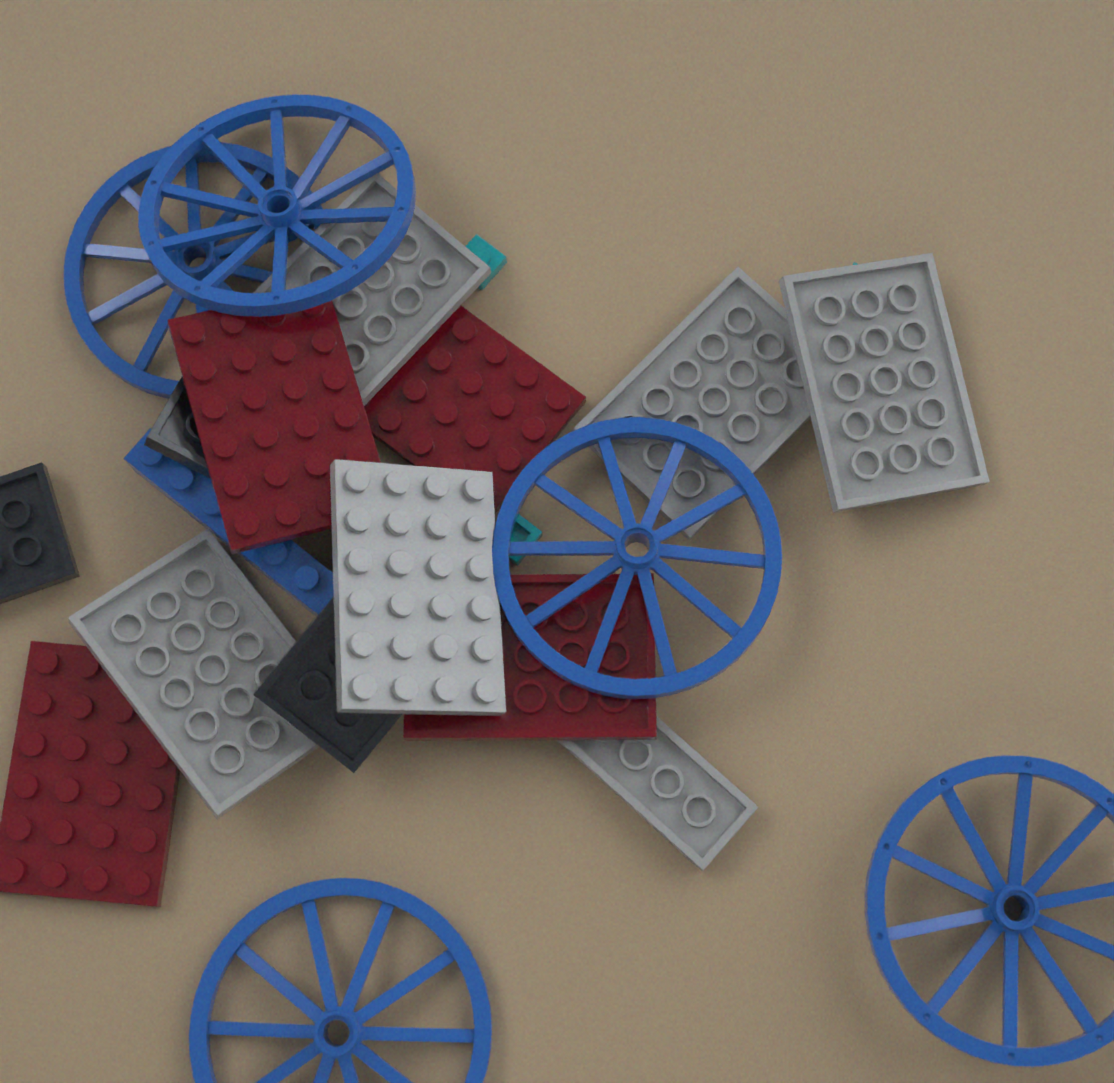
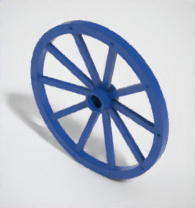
M294 94L261 98L242 103L211 116L184 134L166 151L152 170L140 198L138 210L140 238L157 274L177 294L192 303L220 313L238 316L260 317L294 313L324 304L349 292L367 280L388 261L406 235L413 217L416 202L415 177L409 155L396 133L383 120L362 107L343 100L317 95ZM314 117L336 121L294 188H287L283 118ZM270 120L274 187L265 190L217 139L250 124ZM350 126L369 136L386 152L306 196ZM206 147L258 201V204L171 183L185 164ZM394 165L398 180L394 207L312 210ZM164 197L252 217L162 239L159 237L158 221ZM387 222L374 242L354 260L305 225ZM255 232L201 282L185 274L165 253ZM270 238L274 241L271 292L241 293L216 288ZM299 238L340 268V270L320 280L286 290L288 242Z
M220 142L244 168L254 171L252 176L260 185L264 183L267 177L274 181L272 157L251 148ZM171 146L156 150L134 160L116 172L94 193L74 225L69 238L64 263V290L67 306L79 335L90 351L108 370L121 380L146 393L166 399L170 398L179 381L155 376L146 371L169 329L167 320L175 318L185 298L174 290L172 291L134 365H131L108 347L94 325L163 288L167 284L156 274L88 312L83 276L86 257L151 263L143 248L90 243L101 220L121 196L138 212L141 197L132 187L149 178L160 158ZM206 147L185 164L187 188L199 190L198 163H221ZM286 167L287 188L293 189L300 177ZM243 186L234 199L249 202L253 196ZM309 189V191H308V193L306 194V196H308V195H310V194L313 193V192L311 191V189ZM187 202L188 232L202 229L200 205ZM319 205L318 207H316V208H314V209H312V210L323 209V208H322L321 205ZM224 211L214 226L235 222L239 214ZM159 216V233L164 238L179 235ZM321 224L305 225L310 229L315 228L316 230ZM253 234L218 246L217 244L220 240L165 253L185 274L201 282L224 261L222 259L229 257ZM270 238L265 244H268V243H271V242H274V241ZM206 258L200 266L189 267L194 259ZM242 264L230 276L263 283L272 274V271ZM223 281L220 285L216 287L223 290L233 291L226 284L225 281ZM196 304L197 313L209 310Z
M644 417L617 418L586 425L564 435L543 449L525 466L513 482L498 513L492 543L493 576L500 605L510 627L530 654L544 667L571 684L597 694L628 699L658 698L678 694L710 681L734 664L753 644L771 613L778 593L782 569L781 536L774 510L763 487L752 471L727 447L694 428L676 422ZM646 438L674 443L640 524L635 521L611 440ZM598 444L624 528L621 529L546 477L545 474L575 452ZM686 448L714 463L736 484L654 531L652 530ZM537 486L614 541L511 542V536L523 503L532 489ZM745 496L755 514L760 529L764 555L661 543ZM638 542L644 544L648 552L641 557H634L626 551V547L631 543ZM509 556H613L527 616L524 615L512 586ZM660 558L764 569L757 602L743 627L741 628ZM621 568L622 571L587 664L583 668L555 651L540 637L534 627ZM650 570L655 572L728 634L732 640L704 662L677 673ZM634 575L638 576L664 674L663 677L628 679L597 673Z
M1010 755L985 757L950 768L928 780L905 799L890 817L877 840L866 876L864 904L867 934L873 956L889 989L915 1021L933 1036L970 1056L993 1063L1025 1067L1056 1065L1076 1060L1097 1051L1114 1040V1010L1100 1023L1096 1024L1032 928V926H1035L1114 961V945L1039 913V910L1114 896V882L1039 897L1034 895L1105 816L1114 823V794L1082 772L1046 759ZM1018 775L1007 884L997 869L953 786L984 776ZM1033 777H1037L1074 791L1086 798L1095 807L1022 886ZM941 795L993 892L897 845L915 816L937 796ZM893 858L985 903L986 907L887 928L885 918V887L891 859ZM1009 897L1015 898L1021 906V914L1015 921L1010 920L1004 912V903ZM990 920L991 923L930 1000L925 1003L901 970L890 941ZM1004 932L1002 1045H997L980 1040L959 1030L940 1017L938 1013L1001 933ZM1019 934L1084 1033L1066 1041L1047 1046L1017 1047Z
M334 878L301 884L267 899L251 910L230 930L211 956L201 976L190 1017L189 1052L195 1083H217L210 1053V1034L314 1039V1042L256 1083H279L320 1053L323 1055L313 1083H328L336 1059H338L344 1083H359L352 1054L389 1083H413L363 1044L362 1041L474 1043L465 1083H483L488 1069L492 1045V1016L487 987L480 967L462 936L446 918L418 897L399 888L365 879ZM335 896H360L383 901L342 1005L339 1006L315 900ZM302 904L325 1011L245 944L264 924L277 915ZM395 906L407 911L429 927L447 946L448 950L357 1012H354ZM235 955L239 956L313 1020L315 1024L211 1021L217 991ZM456 960L470 994L474 1029L363 1026V1023ZM334 1020L345 1022L349 1028V1038L343 1045H336L329 1039L328 1028Z

